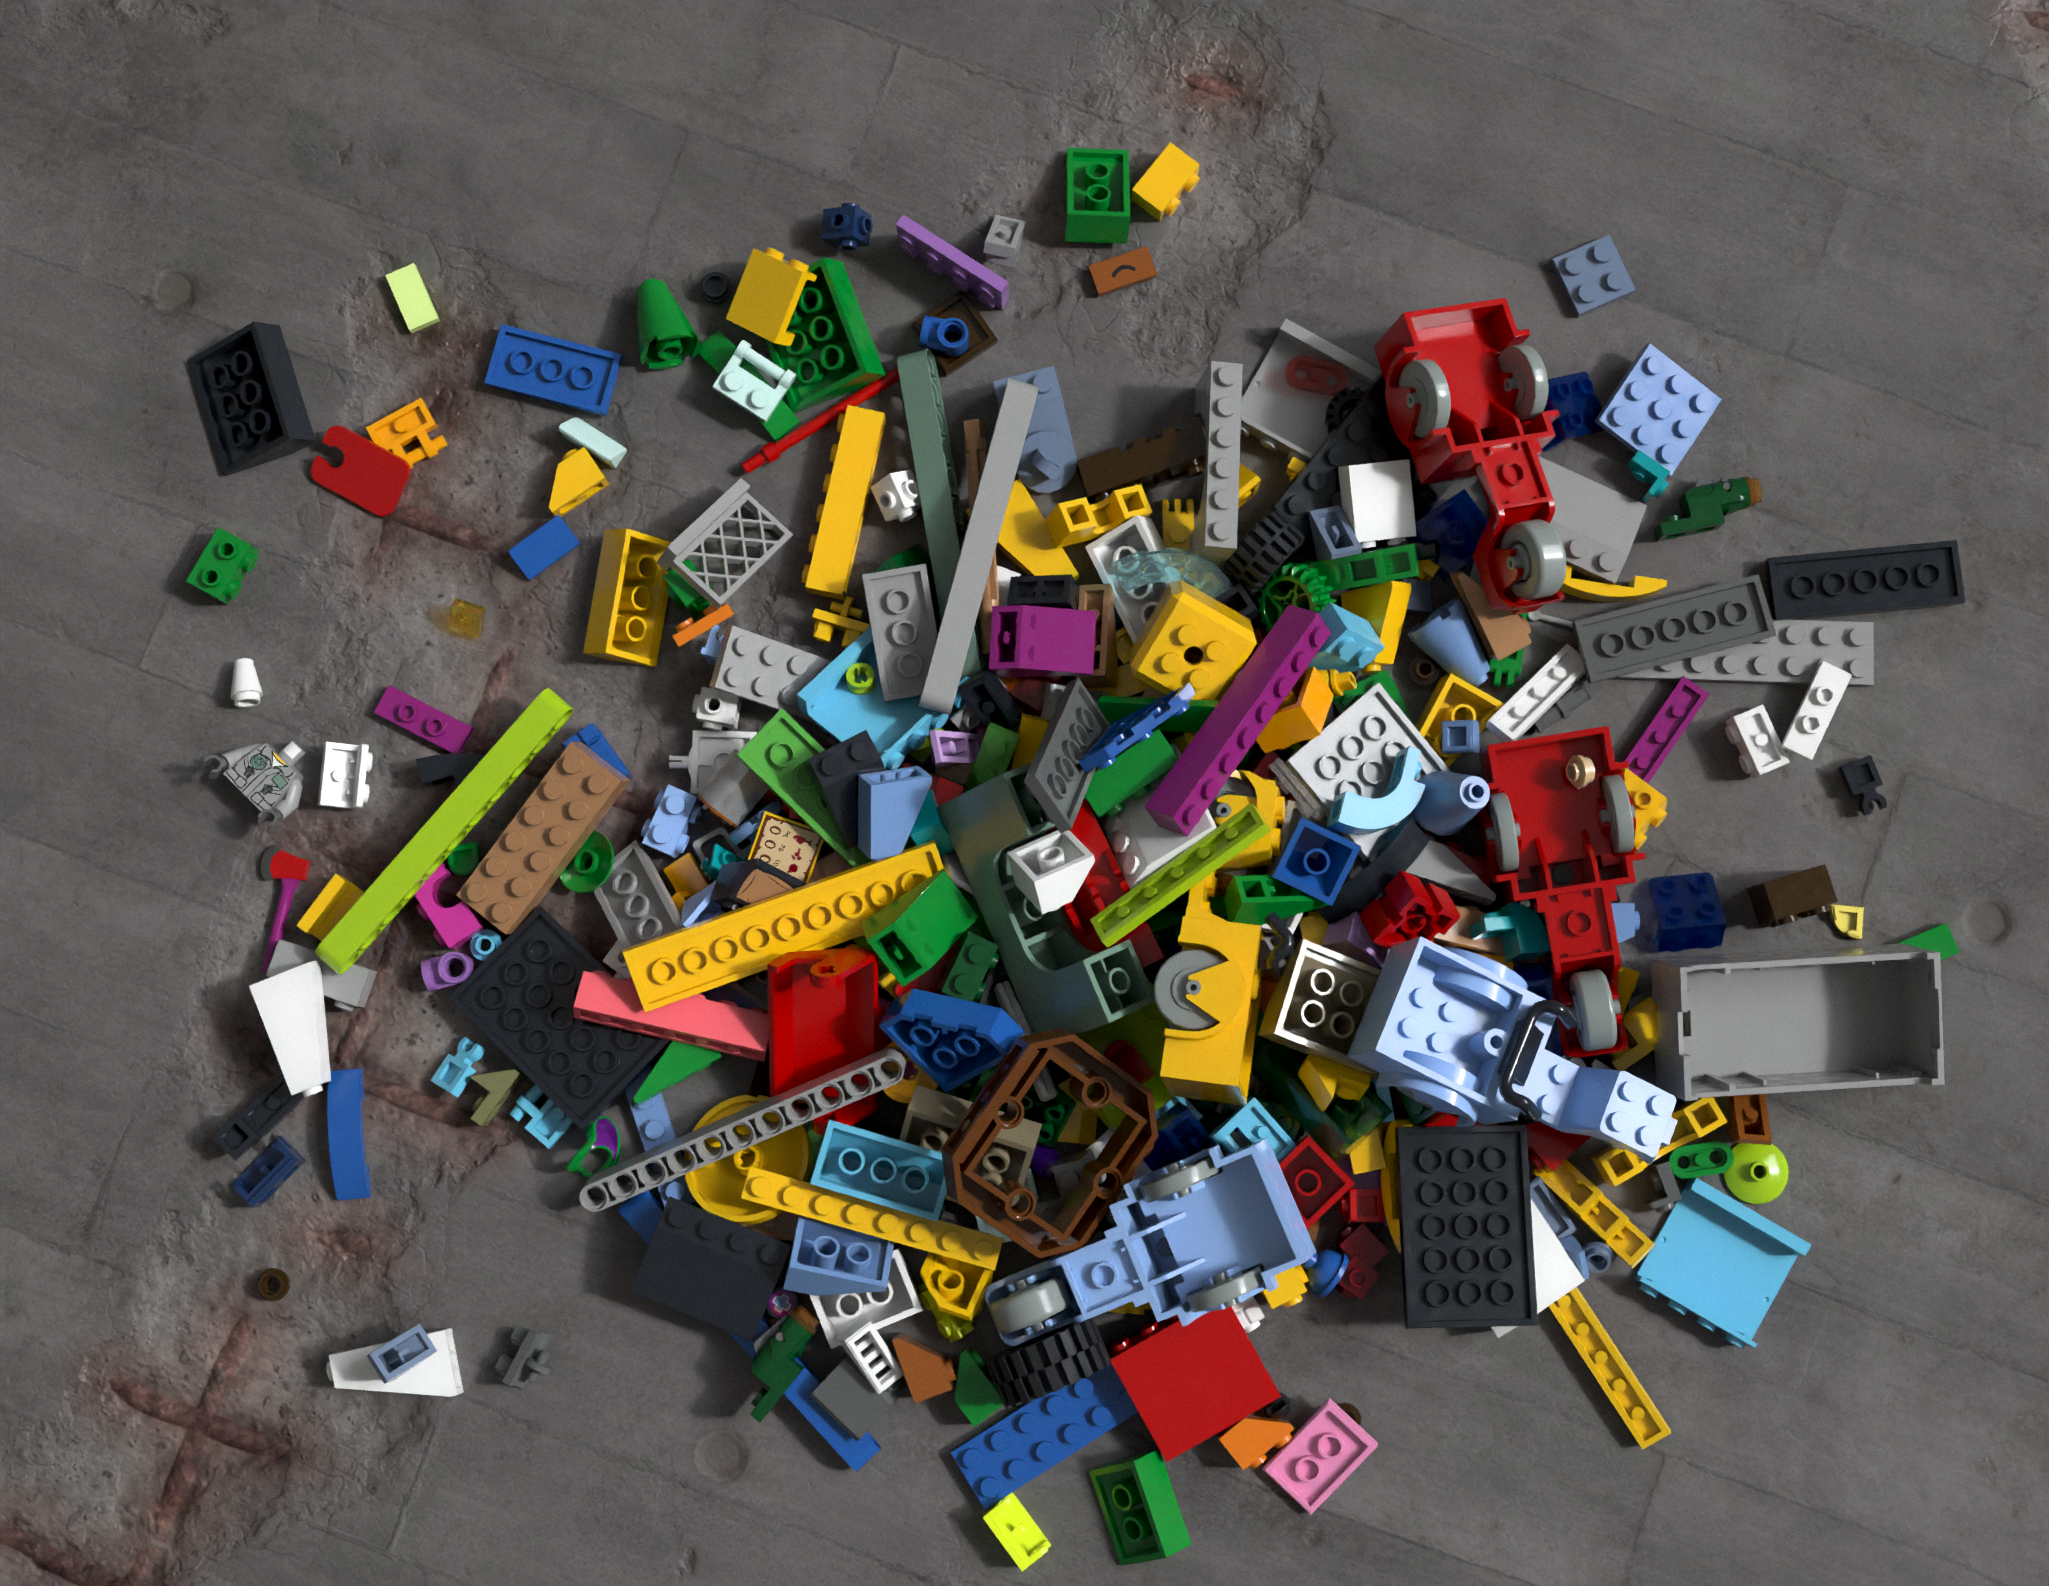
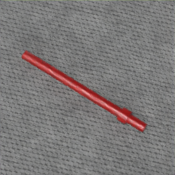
M898 366L886 373L885 376L863 387L775 443L770 441L762 446V451L741 463L745 472L749 474L767 462L773 463L781 458V453L839 418L841 413L845 414L847 405L857 407L899 381Z

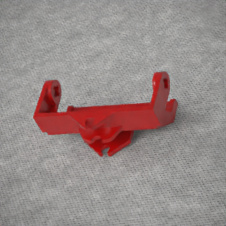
M1085 797L1070 831L1094 855L1095 862L1073 901L1061 907L1077 940L1090 950L1102 951L1108 947L1101 942L1090 919L1131 889L1095 817L1096 812ZM1054 827V828L1048 830V831L1045 833V835H1048V834H1050V833H1052V832H1055V831H1057L1058 829H1057L1056 827ZM1147 921L1110 946L1112 947L1130 939L1144 971L1168 959L1163 948L1159 947Z
M851 944L846 948L788 952L767 964L770 1098L884 1049L889 1036L879 1027L886 1011L878 1004V954L876 952ZM864 1074L853 1075V1079L858 1084L869 1082ZM828 1086L823 1088L825 1094L830 1097L839 1095V1092L834 1087ZM878 1092L813 1119V1132L824 1136L829 1119L850 1126L858 1123L878 1110ZM797 1099L794 1101V1104H808L805 1100Z

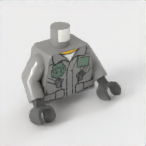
M293 740L280 752L267 743L263 745L256 743L236 748L219 757L209 755L204 759L201 767L204 768L212 765L216 768L209 772L208 777L210 779H216L222 769L226 770L223 774L261 811L258 815L257 825H261L264 821H270L267 832L273 833L277 829V821H283L299 806L303 789L301 782L304 776L293 765L306 752Z

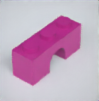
M443 861L414 894L419 901L416 904V908L426 921L430 919L434 924L436 930L433 931V934L440 945L457 950L469 942L475 934L488 928L477 911L464 901L451 908H445L440 903L439 889L444 882L453 877L450 869Z

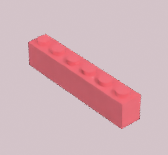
M594 970L592 973L583 971L573 1006L574 1018L765 1062L769 1046L767 1010L758 1007L745 1009L738 1007L732 1001L720 1000L715 1002L707 1000L701 994H696L645 1012L632 978L621 980L613 978L610 974L600 970Z

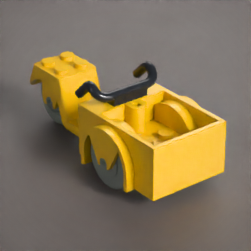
M1238 770L1240 779L1230 776L1208 807L1216 827H1219L1250 803H1253L1271 831L1190 888L1186 915L1182 918L1181 932L1178 935L1179 946H1182V951L1171 956L1160 967L1155 977L1153 992L1155 1003L1167 1025L1164 1033L1165 1044L1160 1077L1170 1095L1246 1106L1263 980L1279 983L1295 951L1293 950L1294 937L1276 912H1272L1264 919L1276 934L1270 940L1275 947L1271 951L1263 938L1260 925L1228 922L1214 915L1213 910L1210 909L1209 897H1215L1217 888L1215 874L1273 865L1274 856H1280L1282 837H1280L1281 829H1278V825L1285 824L1287 808L1285 797L1280 796L1279 787L1276 785L1275 780H1266L1250 771ZM1284 959L1286 963L1279 968V962Z

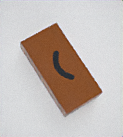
M1147 246L1088 265L1098 297L1157 278V272Z

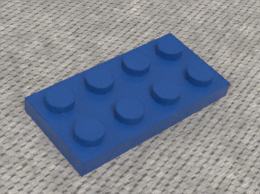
M501 324L484 384L491 388L607 417L623 356L622 354Z

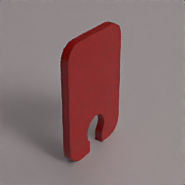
M336 425L330 427L325 433L322 442L328 446H336L341 449L344 454V461L341 466L335 468L326 459L316 456L311 466V476L313 479L378 516L392 514L410 477L411 469L409 463L398 455L344 426Z

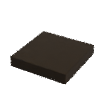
M963 290L925 314L941 319L958 318L968 328L969 346L962 355L948 356L940 350L930 349L936 363L946 377L998 343V339ZM925 315L911 324L919 338ZM950 332L945 336V339L950 343H955L962 336L957 332Z

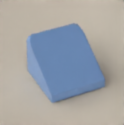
M1441 721L1443 754H1475L1480 752L1478 721Z
M1573 1235L1558 1239L1585 1280L1589 1279L1585 1252Z

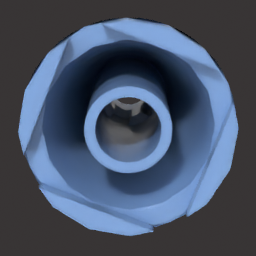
M1459 597L1430 613L1423 622V626L1418 622L1408 631L1407 636L1449 674L1457 676L1474 687L1479 686L1489 678L1486 674L1490 670L1489 664L1465 606Z
M1447 771L1431 772L1417 781L1424 784L1425 789L1412 813L1420 827L1426 831L1429 830L1439 836L1457 833L1487 804L1490 797L1489 786L1478 776Z

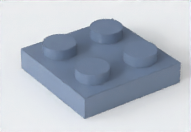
M1610 234L1553 258L1551 261L1553 269L1577 318L1629 296L1636 290Z

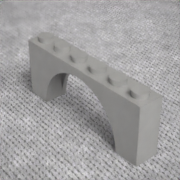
M1211 361L1195 386L1194 416L1203 417L1205 424L1206 465L1200 509L1195 527L1190 535L1189 567L1220 569L1237 549L1243 364Z

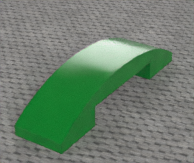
M718 330L701 344L698 354L720 376L737 347ZM745 359L742 361L739 367L771 387L750 362ZM783 400L780 401L766 423L755 416L756 420L775 442L783 438L800 423Z

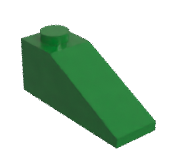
M1273 875L1234 876L1222 899L1229 922L1252 925L1267 924L1264 919L1272 912H1276L1280 919L1329 905L1273 878Z
M672 1041L630 1102L632 1107L639 1106L718 1062L722 1057L719 1051Z

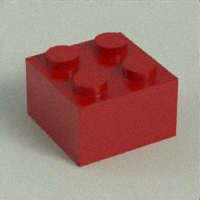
M1309 1134L1296 1144L1297 1146L1279 1163L1307 1230L1355 1184L1351 1177Z

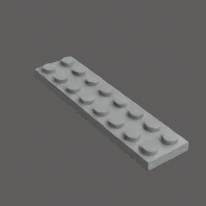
M1772 619L1776 636L1627 674L1617 677V679L1679 681L1684 676L1690 681L1810 685L1820 662L1825 661L1852 674L1847 686L1871 687L1874 685V622L1774 621Z

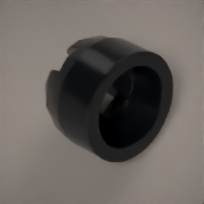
M1279 1392L1280 1398L1264 1406L1265 1412L1275 1419L1283 1418L1290 1410L1289 1399L1282 1392ZM1283 1399L1286 1404L1272 1413L1269 1408Z

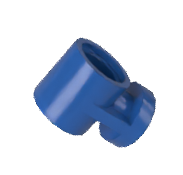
M925 315L919 346L940 350L948 356L962 355L969 346L968 328L958 318L941 319ZM950 332H957L962 337L959 341L950 343L945 339V336Z

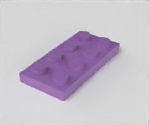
M904 214L896 223L899 244L901 245L900 249L912 258L920 257L927 262L926 266L938 275L945 273L953 279V284L965 292L968 290L973 291L979 295L978 299L987 307L994 308L996 306L1001 310L1004 309L1009 301L1008 281Z

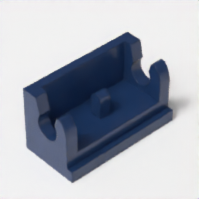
M279 1136L231 1186L251 1208L261 1207L306 1159L283 1136Z

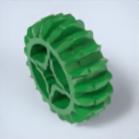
M1293 562L1287 563L1285 566H1279L1268 579L1266 585L1260 589L1262 594L1254 598L1260 602V607L1257 610L1258 613H1261L1262 619L1258 624L1267 626L1264 635L1270 632L1288 605L1320 613L1330 602L1334 604L1337 600L1330 598L1329 595L1333 587H1325L1324 585L1327 577L1323 575L1318 576V569L1314 567L1309 568L1308 564L1305 563L1295 564ZM1289 582L1296 583L1294 589H1290V591L1285 590Z

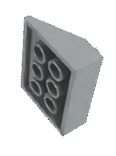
M1538 456L1555 503V513L1550 524L1555 528L1562 540L1566 554V565L1572 566L1571 574L1587 581L1614 585L1629 555L1647 505Z

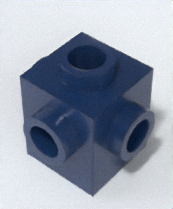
M843 203L841 207L823 209L821 235L823 241L844 251H855L859 246H869L870 234L873 229L871 215L862 210L858 204Z

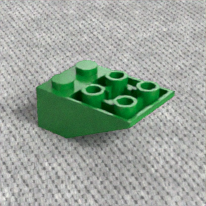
M941 869L861 922L867 942L901 986L904 987L931 969L978 919V915L945 870Z

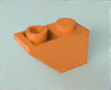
M1248 1415L1222 1430L1217 1437L1243 1471L1248 1467L1253 1470L1266 1460L1265 1453L1273 1446L1279 1449L1292 1438L1290 1432L1295 1428L1288 1420Z

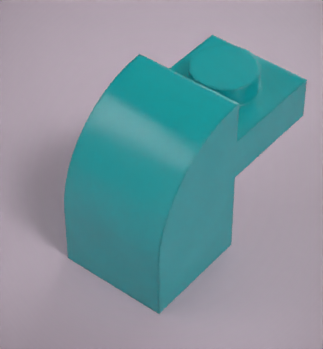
M1509 903L1496 912L1480 916V921L1469 927L1472 940L1501 937L1506 962L1536 959L1550 951L1543 922L1532 909L1519 903Z

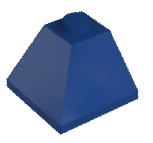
M1301 816L1272 877L1332 906L1361 846Z

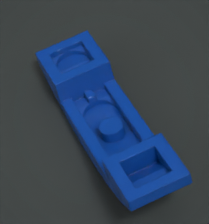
M363 1068L330 1071L331 1081L328 1082L327 1122L330 1162L337 1200L371 1197L369 1165H366L362 1115V1101H365Z

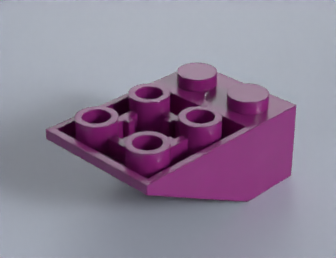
M1028 605L992 606L989 670L1002 678L1093 675L1096 612Z

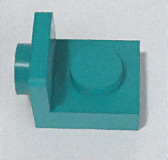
M1638 450L1626 465L1631 470L1630 473L1635 479L1651 484L1641 498L1645 502L1652 496L1658 499L1669 484L1665 481V478L1671 471L1641 450Z

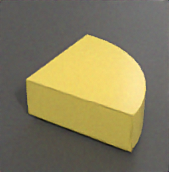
M1829 905V915L1836 929L1851 939L1861 940L1864 907Z

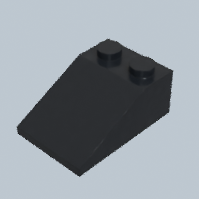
M867 730L803 762L847 850L858 845V775L886 771Z

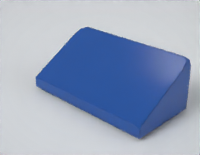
M557 515L511 548L508 553L526 577L532 580L581 543L560 515Z

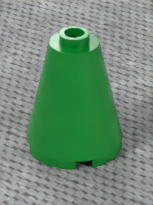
M654 278L643 281L636 290L638 355L640 362L643 365L644 362L648 363L651 369L678 367L683 364V358L690 355L691 359H693L701 349L699 337L666 283Z

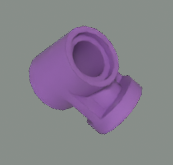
M457 951L421 961L423 980L429 992L461 985L476 970L474 960L469 955ZM461 960L464 965L463 973L454 977L451 974L450 967L454 961Z

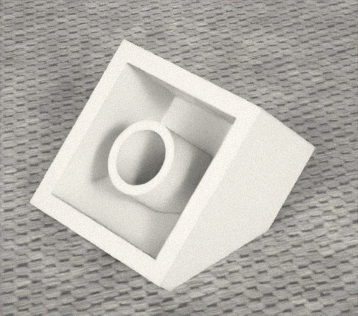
M1057 830L1007 852L1015 885L1042 914L1055 911L1073 901L1095 862L1094 855L1070 830L1063 833Z

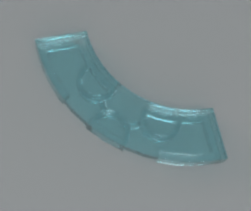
M1167 548L1166 550L1152 552L1144 550L1130 554L1109 565L1126 593L1151 583L1175 582L1179 580L1186 582L1212 598H1216L1234 587L1227 576L1210 560L1182 549Z

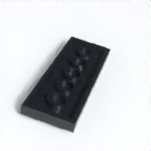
M1957 540L1772 557L1765 560L1772 619L1774 621L1802 620L1965 603Z

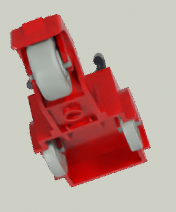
M1506 298L1403 312L1375 344L1374 350L1386 382L1385 398L1390 423L1399 440L1409 448L1414 463L1410 471L1412 491L1427 502L1433 503L1437 499V493L1425 484L1478 475L1492 514L1475 548L1473 558L1490 607L1494 610H1511L1514 615L1537 611L1546 604L1561 602L1565 598V595L1559 589L1566 575V554L1558 532L1550 524L1555 513V503L1538 457L1542 453V448L1556 436L1551 423L1560 414L1558 409L1544 411L1548 399V377L1543 360L1537 351L1527 344H1522L1531 335L1529 329L1517 330Z
M1609 726L1487 745L1479 752L1483 778L1490 790L1489 801L1478 812L1484 855L1493 883L1502 882L1505 905L1509 903L1521 904V902L1529 901L1536 913L1543 912L1552 961L1548 981L1550 1000L1565 1005L1577 1019V1025L1570 1029L1566 1028L1561 1020L1556 1017L1554 1024L1559 1045L1563 1053L1568 1057L1580 1058L1621 1051L1628 1047L1629 1040L1623 1022L1619 999L1618 977L1621 968V957L1611 903L1620 902V896L1616 887L1636 882L1633 861L1646 859L1645 852L1639 853L1634 844L1636 830L1635 809L1633 800L1624 783V773L1629 768V761L1615 763ZM1574 755L1590 758L1595 767L1593 782L1588 783L1582 788L1574 787L1566 776V765Z

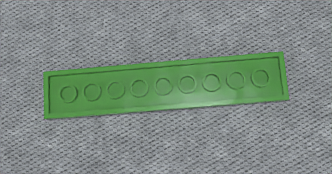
M781 708L740 750L736 757L851 868L874 861L858 849V845L847 850L803 765L804 761L825 751V749ZM910 835L903 850L917 846ZM961 887L958 888L978 915V919L966 931L991 942V933L976 899L968 891Z

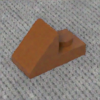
M1765 1094L1729 1096L1732 1123L1727 1133L1728 1137L1738 1143L1771 1145L1772 1139Z

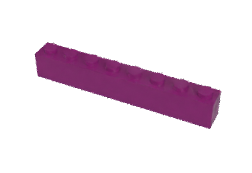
M1292 605L1287 606L1144 808L1159 827L1188 837L1331 634L1319 613Z

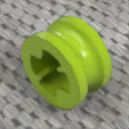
M855 663L848 668L846 672L847 687L853 694L866 695L874 689L875 674L870 665ZM860 675H865L866 682L861 680V683H856L855 677L858 676L860 678Z

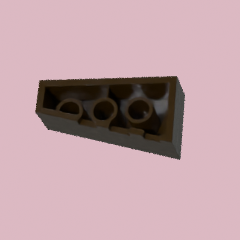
M1200 417L1190 420L1189 428L1179 430L1173 426L1162 430V433L1157 435L1155 440L1150 441L1149 438L1144 437L1136 439L1127 444L1124 451L1120 452L1119 447H1114L1077 460V472L1088 503L1094 501L1098 503L1109 497L1114 490L1140 484L1144 487L1154 483L1156 487H1161L1174 481L1173 478L1181 475L1191 478L1202 474L1206 465V436Z

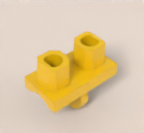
M847 596L844 604L832 601L830 610L841 613L840 615L815 608L813 613V620L815 622L813 637L815 640L830 644L834 629L844 631L845 635L841 646L846 649L870 627V624L849 618L851 616L861 619L863 610L852 607L854 598Z

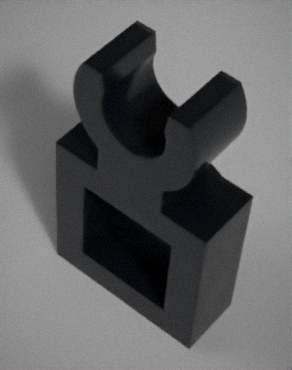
M1871 755L1838 767L1850 797L1859 794L1861 798L1859 809L1864 816L1871 814V809L1869 808L1870 800L1877 803L1879 810L1887 807L1886 799L1883 795L1877 793L1875 789L1883 785V782Z

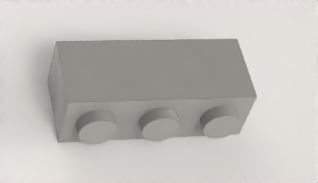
M279 939L266 976L273 977L305 963L319 960L324 996L336 999L334 1006L353 1011L354 1006L365 1007L377 971L353 964L345 973L338 975L315 954V950Z

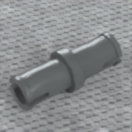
M1580 681L1575 687L1564 693L1532 726L1541 734L1561 718L1567 719L1571 716V711L1593 698L1590 690Z

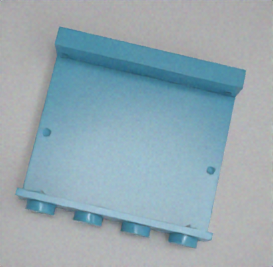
M871 626L797 694L799 710L839 743L867 730L886 770L898 769L902 765L905 756L913 749L917 750L924 744L929 731L941 728L949 717L948 714L918 706L921 696L884 702ZM855 663H866L874 670L875 687L866 695L853 694L847 687L846 672ZM860 675V678L858 676L855 677L856 683H861V680L866 682L865 675ZM964 677L959 682V685H961L963 682L969 679V677ZM957 689L951 713L956 708H962L967 703L959 689Z
M1690 1178L1680 1193L1682 1199L1674 1203L1675 1208L1671 1209L1654 1239L1655 1247L1645 1256L1633 1279L1641 1283L1639 1289L1651 1297L1657 1298L1658 1294L1670 1300L1667 1306L1682 1315H1685L1687 1311L1698 1317L1696 1323L1712 1332L1716 1328L1727 1334L1725 1340L1741 1349H1743L1744 1345L1755 1348L1757 1343L1752 1341V1338L1797 1256H1806L1811 1244L1700 1179Z

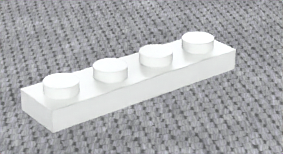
M1566 644L1488 720L1486 727L1504 742L1518 740L1586 673L1581 654Z

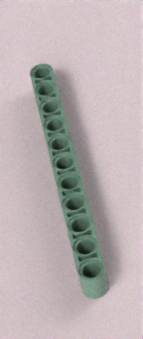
M927 348L899 356L897 365L942 620L966 531L937 365L932 351ZM978 615L960 681L966 676L970 678L989 665L988 657L983 655L981 627Z

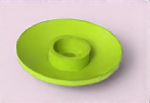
M1738 1143L1731 1149L1734 1161L1730 1169L1723 1173V1177L1728 1189L1735 1197L1747 1203L1763 1204L1774 1200L1782 1193L1788 1181V1164L1783 1153L1772 1143L1771 1145ZM1758 1165L1764 1170V1174L1760 1178L1754 1175V1168Z

